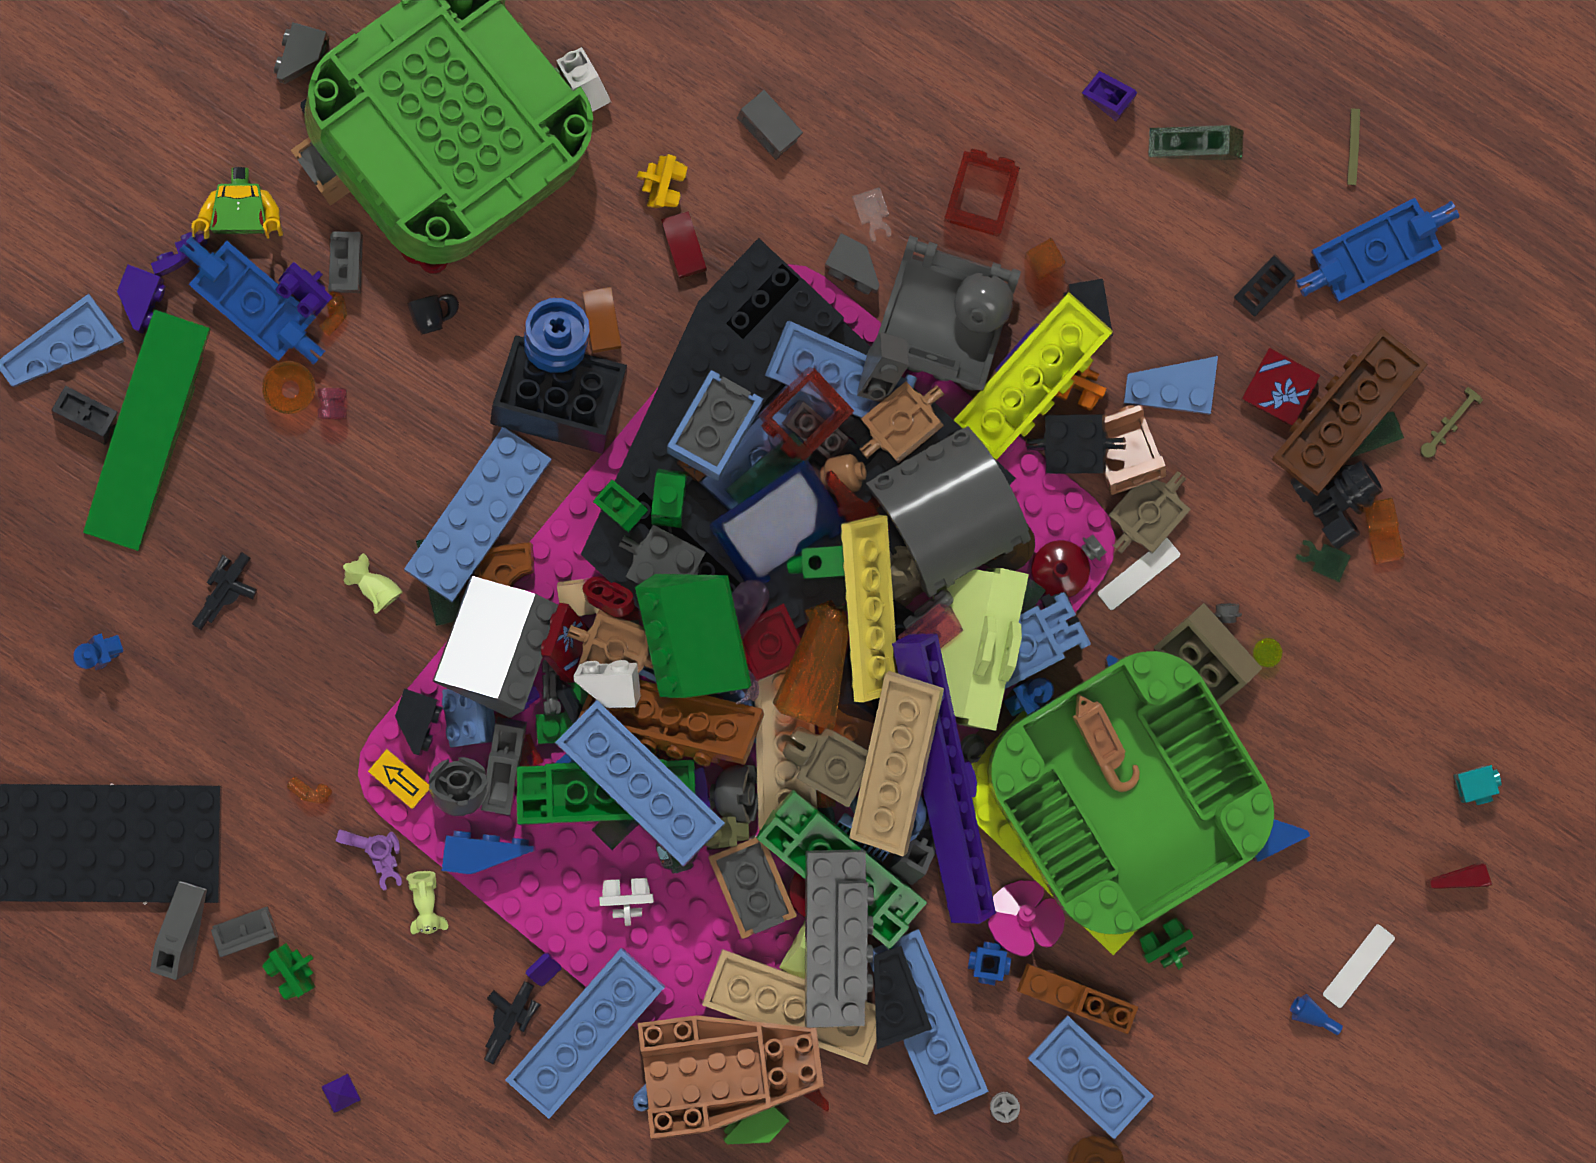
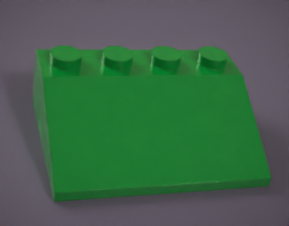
M654 574L635 587L660 697L687 698L748 689L752 686L728 575Z

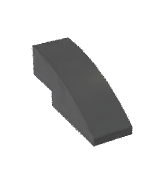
M498 717L494 727L486 774L488 790L481 810L505 815L511 814L517 785V767H520L527 722Z

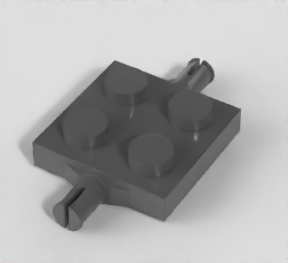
M656 525L652 526L649 534L640 544L625 535L622 539L624 542L619 544V547L634 554L633 564L626 577L638 584L654 574L698 575L699 565L706 554L705 551Z

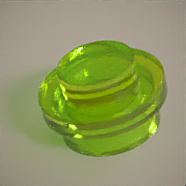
M1271 638L1261 639L1253 648V657L1260 666L1273 667L1282 658L1281 645Z

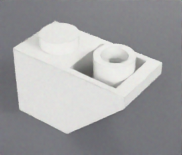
M582 47L575 51H570L564 57L556 60L570 88L574 91L581 86L590 102L592 112L611 102L599 75Z
M617 660L611 664L587 661L579 664L574 674V681L606 708L636 707L640 699L641 692L637 663H628L626 660Z

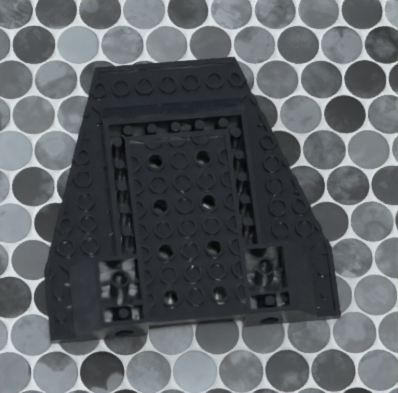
M760 238L745 251L698 301L615 479L618 485L638 500L648 511L627 532L601 509L581 552V555L611 583L616 582L629 589L633 594L635 606L639 610L640 607L635 589L639 584L626 577L633 564L634 554L619 547V544L624 542L622 541L624 535L640 544L649 534L653 526L651 512L657 470L685 472L677 466L679 459L667 453V446L710 371L718 373L721 379L725 377L750 391L751 396L755 394L763 398L762 407L756 415V419L785 386V384L765 376L787 321L796 323L867 355L870 346L844 322V317ZM934 402L931 406L934 414L944 425L941 429L900 463H897L889 452L880 447L869 456L872 460L865 467L866 479L862 480V486L857 492L834 495L830 490H825L822 484L799 509L806 512V518L798 535H794L775 526L776 534L772 538H764L759 533V528L763 523H772L779 502L792 506L776 493V487L746 521L741 522L702 484L697 483L689 475H687L681 528L658 527L706 552L699 565L698 575H728L738 625L784 603L797 629L846 603L845 577L804 579L803 573L789 574L787 568L788 556H801L802 549L843 546L841 524L877 515L887 516L889 550L892 556L896 554L895 547L906 546L890 517L869 492L866 483L963 428ZM844 410L832 422L847 437L852 438L860 448L873 439L870 429L861 418ZM810 447L792 469L814 449ZM994 458L1009 485H1011L1016 478ZM815 460L812 462V465L821 471L823 466ZM806 469L804 471L813 479L816 477L810 470ZM801 476L798 478L799 481H804ZM792 484L790 486L798 493L800 492L796 485ZM818 558L816 562L817 568H820L822 565L821 558Z

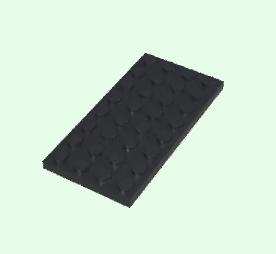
M0 784V901L171 903L177 885L182 881L207 889L205 903H220L222 786Z

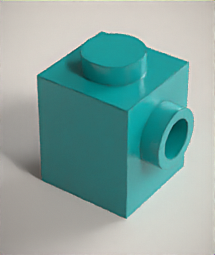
M1492 765L1482 766L1453 775L1461 803L1474 800L1476 805L1493 801L1492 795L1500 793L1498 787L1502 786L1498 770H1493Z

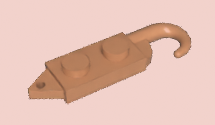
M1077 694L1076 715L1072 717L1096 764L1100 767L1108 785L1113 790L1118 792L1131 790L1139 780L1140 771L1138 766L1133 765V775L1129 781L1121 782L1118 779L1114 770L1123 762L1125 750L1102 704L1098 701L1092 702Z

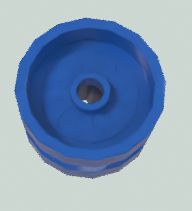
M549 298L537 303L530 310L525 323L524 351L528 359L539 369L550 373L565 372L575 368L583 360L588 345L589 320L584 310L575 302L564 298Z

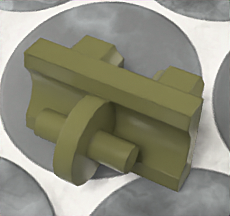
M736 817L720 818L725 825L704 846H707V850L737 846V841L749 840V824L747 822L736 823Z

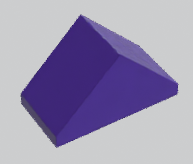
M1099 71L1083 90L1082 94L1114 121H1117L1134 101L1137 92L1135 89Z

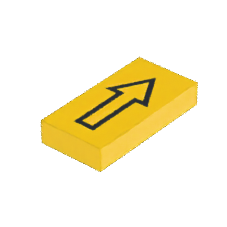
M388 749L384 751L368 770L372 776L411 809H414L429 791V784Z

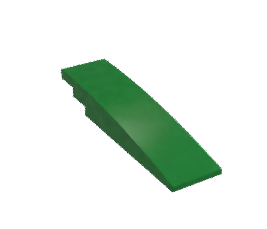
M154 309L116 423L83 533L136 551L140 550L196 387L194 384L203 361L202 355L211 331L209 327Z

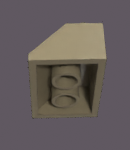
M1204 603L1153 647L1158 652L1172 654L1190 664L1200 674L1219 706L1243 688L1262 669L1257 661Z

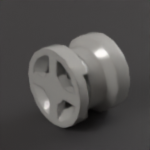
M1000 1092L992 1098L990 1110L996 1120L1002 1123H1009L1018 1117L1020 1104L1013 1094Z

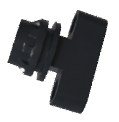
M1363 460L1355 465L1345 464L1340 469L1341 473L1338 471L1332 478L1335 485L1330 488L1327 484L1318 496L1295 478L1290 480L1303 502L1308 501L1313 509L1314 516L1319 517L1325 526L1322 529L1336 549H1340L1360 535L1357 526L1346 509L1351 507L1358 515L1364 513L1363 506L1366 508L1371 507L1376 496L1383 492V487L1377 476Z

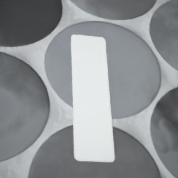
M1166 538L1152 554L1147 552L1098 592L1099 597L1110 610H1114L1180 557V552Z
M1377 924L1327 987L1323 996L1338 1008H1341L1392 944L1395 937Z

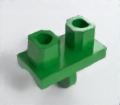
M1175 917L1162 925L1170 938L1160 944L1153 931L1139 938L1142 950L1144 951L1142 956L1146 963L1149 964L1168 953L1169 956L1160 961L1163 968L1173 963L1178 970L1184 967L1180 959L1189 954L1188 950L1184 946L1175 952L1174 948L1192 939L1194 936L1190 929H1185L1182 923Z
M287 943L269 953L270 957L262 965L269 976L273 977L281 972L286 982L278 987L280 994L285 1000L295 996L299 998L316 987L309 977L313 974V971L308 963L314 959L313 956L309 954L303 958L298 949L292 952Z

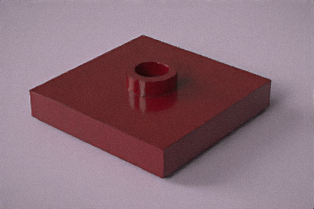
M784 603L739 624L746 662L756 683L809 658L808 652Z

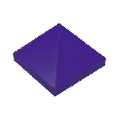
M349 1074L322 1086L334 1113L361 1100Z

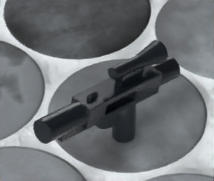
M241 552L228 571H225L224 568L231 560L221 555L216 569L206 582L212 585L215 581L218 585L212 594L206 597L207 601L192 622V625L202 630L207 621L210 623L214 621L224 605L234 603L240 595L252 600L254 599L257 589L237 581L251 559L249 556Z
M523 982L512 1004L495 990L487 997V1000L496 1006L497 1009L493 1015L495 1028L485 1046L489 1049L484 1057L485 1061L494 1064L506 1041L511 1039L510 1033L515 1023H520L519 1030L524 1032L530 1019L542 1005L531 999L528 1010L524 1009L534 988V985L531 983Z

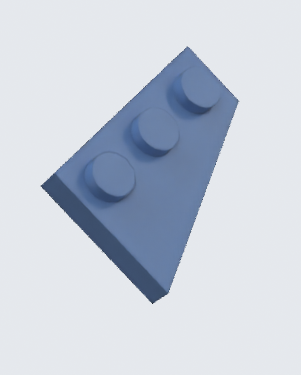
M1218 356L1127 374L1123 404L1210 415Z

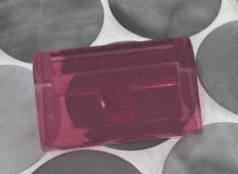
M938 604L901 633L898 639L909 634H938L940 648H942L961 633L963 628L951 606Z

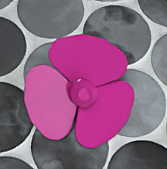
M1020 880L1005 885L993 896L996 914L989 917L988 927L995 941L1006 951L1021 957H1026L1033 952L1034 940L1032 934L1040 946L1052 947L1058 941L1064 929L1065 916L1055 899H1045L1037 906L1044 896V888L1036 881Z

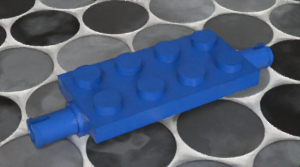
M1413 198L1313 249L1311 253L1318 265V270L1296 280L1298 288L1308 283L1310 284L1300 291L1303 297H1306L1308 294L1327 285L1330 287L1337 303L1440 251L1442 247L1437 240L1435 232H1437V228L1460 217L1457 210L1445 214L1455 208L1454 203L1450 201L1429 213L1428 211L1424 212L1416 198Z
M191 236L186 243L194 248V252L184 244L179 249L180 252L184 253L199 266L198 270L200 272L189 285L276 360L279 361L289 348H295L313 365L318 361V358L310 350H313L320 357L324 354L325 350L305 335L307 333L305 330L316 316L313 314L308 318L302 316L296 307L299 302L292 296L287 299L276 292L278 284L228 241L216 253H209Z

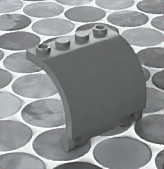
M910 235L878 335L880 332L907 340L908 370L913 372L923 371L933 374V377L938 380H951L960 383L966 389H979L983 391L1003 325L999 329L988 333H977L967 329L961 324L955 313V296L960 283L968 276L976 273H983V276L990 278L993 275L999 277L1003 281L1008 282V286L1014 294L1021 271L1014 268L1012 271L1001 268V264L993 262L992 267L954 256L936 250L938 245L929 241V244L917 241V237ZM916 252L925 256L923 258L913 255V253Z
M969 426L956 431L951 436L866 483L869 492L890 517L906 544L921 577V586L929 598L937 594L936 590L944 586L946 588L955 584L954 580L1002 553L1006 555L1013 551V547L1019 543L1024 545L1031 541L1025 517L1008 481L988 449Z

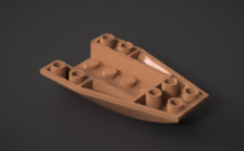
M688 1016L638 1023L640 1050L643 1056L649 1107L647 1111L651 1140L711 1132L824 1087L816 1028L706 1016Z

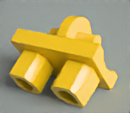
M670 154L659 156L658 164L649 163L647 172L638 171L636 178L644 181L642 191L650 193L647 203L648 207L674 208L678 206L680 192L668 189L670 179L679 182L683 181L688 167L675 161L676 156Z

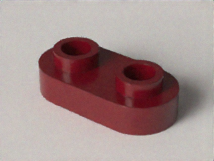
M604 576L592 577L583 584L582 590L586 602L611 616L623 617L631 613L635 607L632 592L616 582L611 583Z

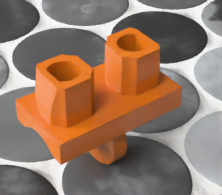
M1090 365L1083 373L1078 370L1076 373L1080 374V376L1073 375L1071 379L1074 383L1064 394L1058 392L1055 397L1067 400L1071 388L1077 389L1082 392L1077 406L1091 411L1098 402V399L1101 400L1107 388L1085 379L1087 377L1097 381L1100 373L1090 370Z

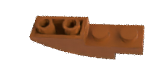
M1028 963L1017 988V991L1126 1034L1129 1033L1138 1010V1006Z

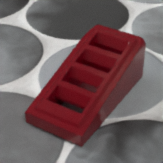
M1476 863L1425 881L1427 887L1434 889L1488 887L1492 885L1486 864Z

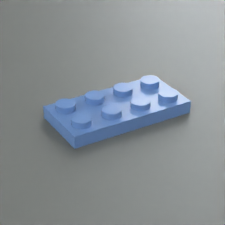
M1068 1015L1028 1057L1039 1070L1113 1139L1154 1097Z

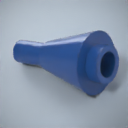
M1308 994L1302 997L1298 996L1290 1007L1292 1020L1324 1027L1335 1035H1338L1343 1028L1342 1024L1328 1017Z

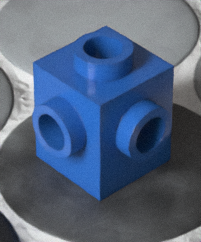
M984 942L983 947L976 946V952H970L968 969L973 970L972 975L978 977V983L995 985L996 980L1003 981L1004 975H1009L1011 958L1007 957V951L1000 950V944ZM985 958H993L994 966L992 968L984 967L983 961Z

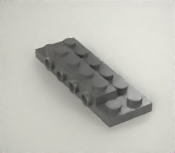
M864 849L806 851V1028L865 1026V1000H867V992L873 991L872 974H867V963L873 962L872 945H867L868 934L873 933V917L868 916V905H873L874 894L873 888L868 887L866 882V851Z

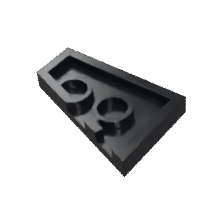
M902 946L874 955L877 1049L931 1030V1024Z

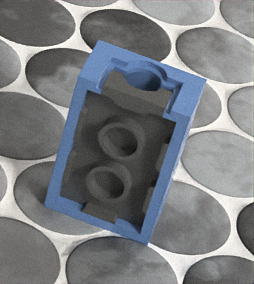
M711 370L667 446V453L719 482L762 407L763 398L755 394L751 396L750 391L725 377L721 379L718 373Z

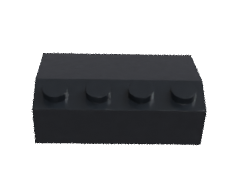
M515 335L493 401L490 424L603 454L627 365L585 354L583 360L575 368L565 372L550 373L539 369L528 359L524 351V337Z

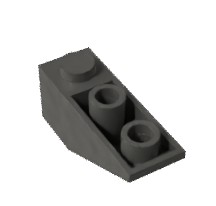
M182 881L178 883L155 942L150 972L174 980L192 972L207 889Z

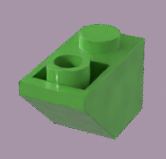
M776 1106L727 1125L723 1130L727 1134L723 1141L727 1144L769 1143L789 1122V1118Z

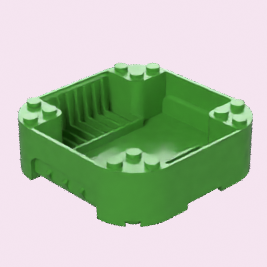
M401 0L400 3L360 32L354 33L329 51L317 64L312 74L304 113L306 130L312 144L390 242L402 253L415 260L429 264H446L467 257L568 182L577 171L589 145L593 113L585 92L581 86L574 91L559 74L560 71L554 68L541 52L540 46L536 45L523 30V25L517 22L506 9L505 0Z
M1140 652L1117 660L1109 667L1009 726L997 739L989 758L987 774L992 796L1057 904L1073 921L1098 933L1123 934L1145 926L1252 860L1266 844L1273 827L1274 804L1269 787L1200 674L1190 664L1177 656L1164 652ZM1077 694L1092 702L1098 701L1102 704L1125 750L1123 762L1114 770L1118 779L1121 782L1129 781L1133 775V765L1138 766L1140 771L1139 780L1131 790L1127 792L1113 790L1108 785L1100 767L1096 764L1072 717L1076 715Z

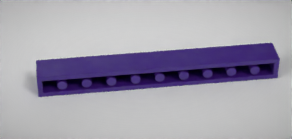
M909 634L892 643L898 674L944 688L922 787L929 815V824L932 829L935 852L939 862L941 880L946 895L947 908L951 923L980 924L996 914L939 638L938 634Z

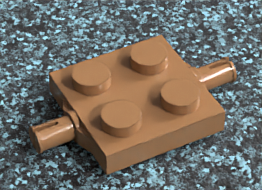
M907 381L904 382L861 418L870 429L873 439L860 448V451L868 459L869 456L881 447L889 452L897 463H900L944 426L934 414L931 405L945 394L936 385L923 396L914 391Z
M601 610L598 611L594 624L588 631L571 625L567 637L583 642V654L579 664L587 661L611 664L617 660H626L628 663L638 664V674L644 666L653 669L643 626L620 617L611 616Z

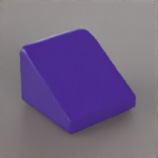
M545 952L526 970L525 974L542 987L562 967L549 953Z

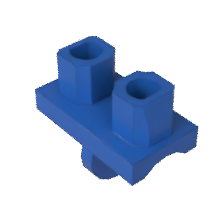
M101 633L93 636L87 643L79 645L74 650L73 660L79 668L90 669L95 667L97 671L105 668L111 662V659L119 657V654L123 653L124 650L118 635L103 639Z
M1042 677L1034 680L1030 679L1014 688L1013 690L1016 694L1005 700L1004 703L1012 717L1023 710L1028 715L1044 706L1045 702L1052 698L1054 694L1053 684L1048 679Z

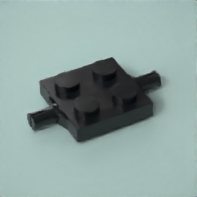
M1105 414L1045 415L1046 432L1044 438H1027L1026 444H1038L1026 446L1028 451L1044 450L1046 474L1106 473L1108 449L1125 450L1126 444H1114L1126 442L1125 437L1108 438L1105 430Z

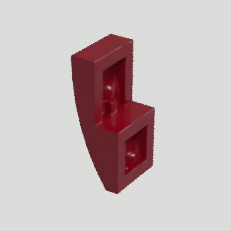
M689 211L661 219L679 279L707 271Z

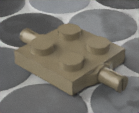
M1177 471L1167 484L1154 480L1131 488L1108 516L1120 526L1123 535L1112 545L1117 549L1124 541V544L1118 549L1119 553L1122 554L1133 541L1141 544L1152 554L1191 510L1179 499L1175 492L1186 480L1182 476L1176 484L1174 483L1181 475L1180 472Z

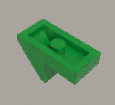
M611 480L593 500L600 509L627 532L648 511L646 507L614 480Z

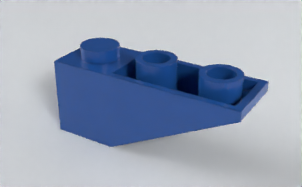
M454 830L453 836H446L442 871L474 874L533 852L536 846H529L530 840L512 838V843L500 842V836L483 834L482 840L471 838V832Z

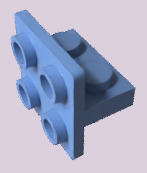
M443 689L442 707L445 711L446 736L449 740V746L458 747L492 742L495 727L494 710L452 690Z

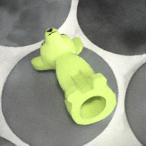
M363 553L359 556L358 561L343 565L345 569L344 582L346 585L358 584L362 594L373 603V612L377 614L403 594V591L389 578L369 573V559Z
M417 871L407 875L406 880H408L409 889L413 891L414 904L419 912L417 919L412 921L411 933L416 934L420 931L424 934H431L438 929L447 930V920L433 912L435 904L434 889L437 887L436 874L432 871Z

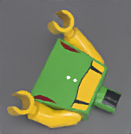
M245 167L231 168V184H218L217 190L210 193L201 207L198 218L192 222V237H195L196 232L204 231V239L209 238V227L214 234H265L266 238L269 239V233L277 230L279 237L283 236L278 205L271 194L266 190H262L259 184H249V168Z

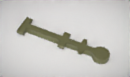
M1469 387L1465 389L1464 392L1469 397L1450 420L1446 417L1441 420L1445 426L1439 433L1432 430L1431 434L1434 439L1431 443H1425L1420 448V453L1423 457L1430 458L1435 455V446L1439 442L1446 443V440L1443 438L1449 429L1453 432L1458 429L1454 423L1474 400L1480 404L1483 401L1481 396Z

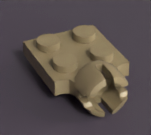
M896 546L897 553L892 556L890 552L893 599L906 607L913 601V598L923 593L924 590L921 586V577L906 546Z
M797 727L790 736L795 741L804 745L803 748L800 749L787 741L783 749L785 758L800 767L797 779L849 808L861 786L868 750L828 727H825L821 734H814L804 727Z

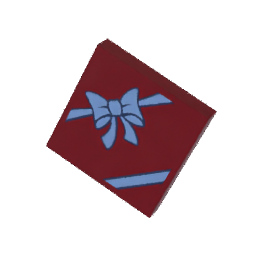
M1268 348L1241 400L1292 427L1314 389L1320 374Z
M559 603L556 612L550 618V630L547 639H544L541 644V655L563 681L573 682L574 674L583 652V642L567 637L571 625L588 631L589 628L569 604Z

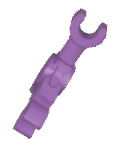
M340 829L338 831L336 842L365 849V852L371 857L373 865H375L376 872L382 873L380 886L383 890H387L385 880L390 876L396 879L398 886L402 885L400 874L393 869L398 865L395 857L391 854L392 847H394L396 854H399L400 851L399 840L393 832H389L387 837L376 835L366 838Z

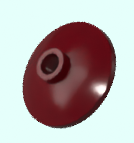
M1057 540L1047 543L1039 549L1032 562L1033 580L1036 586L1046 595L1050 594V596L1066 592L1068 597H1072L1085 587L1089 579L1090 564L1088 557L1078 545L1069 541ZM1059 563L1066 565L1067 572L1065 574H1059L1056 571V566Z

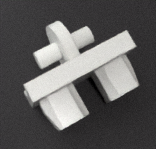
M647 878L631 879L632 895H621L620 879L604 880L603 896L599 897L600 906L624 905V909H613V918H624L625 926H631V917H642V908H631L630 904L654 902L653 893L650 894Z

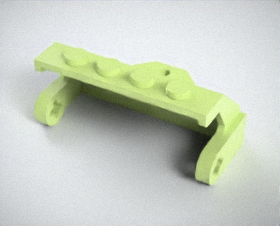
M987 568L986 571L974 569L954 580L955 584L946 588L944 586L936 590L937 593L941 589L948 590L954 599L951 605L946 609L942 607L943 611L927 623V630H930L929 634H938L956 724L996 731L1006 682H1009L1016 668L1022 633L1019 619L1029 574L1003 568Z

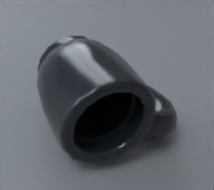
M435 294L407 303L412 321L421 335L443 329V322L453 318L459 309V301L453 294H443L439 297ZM440 301H445L448 305V312L445 317H443Z

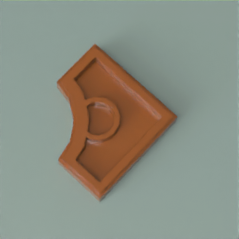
M528 542L492 546L475 570V577L513 587L523 576L534 573L533 544Z

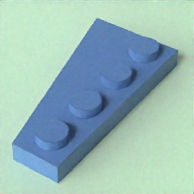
M87 294L0 359V371L10 385L16 387L124 342V339L92 296Z

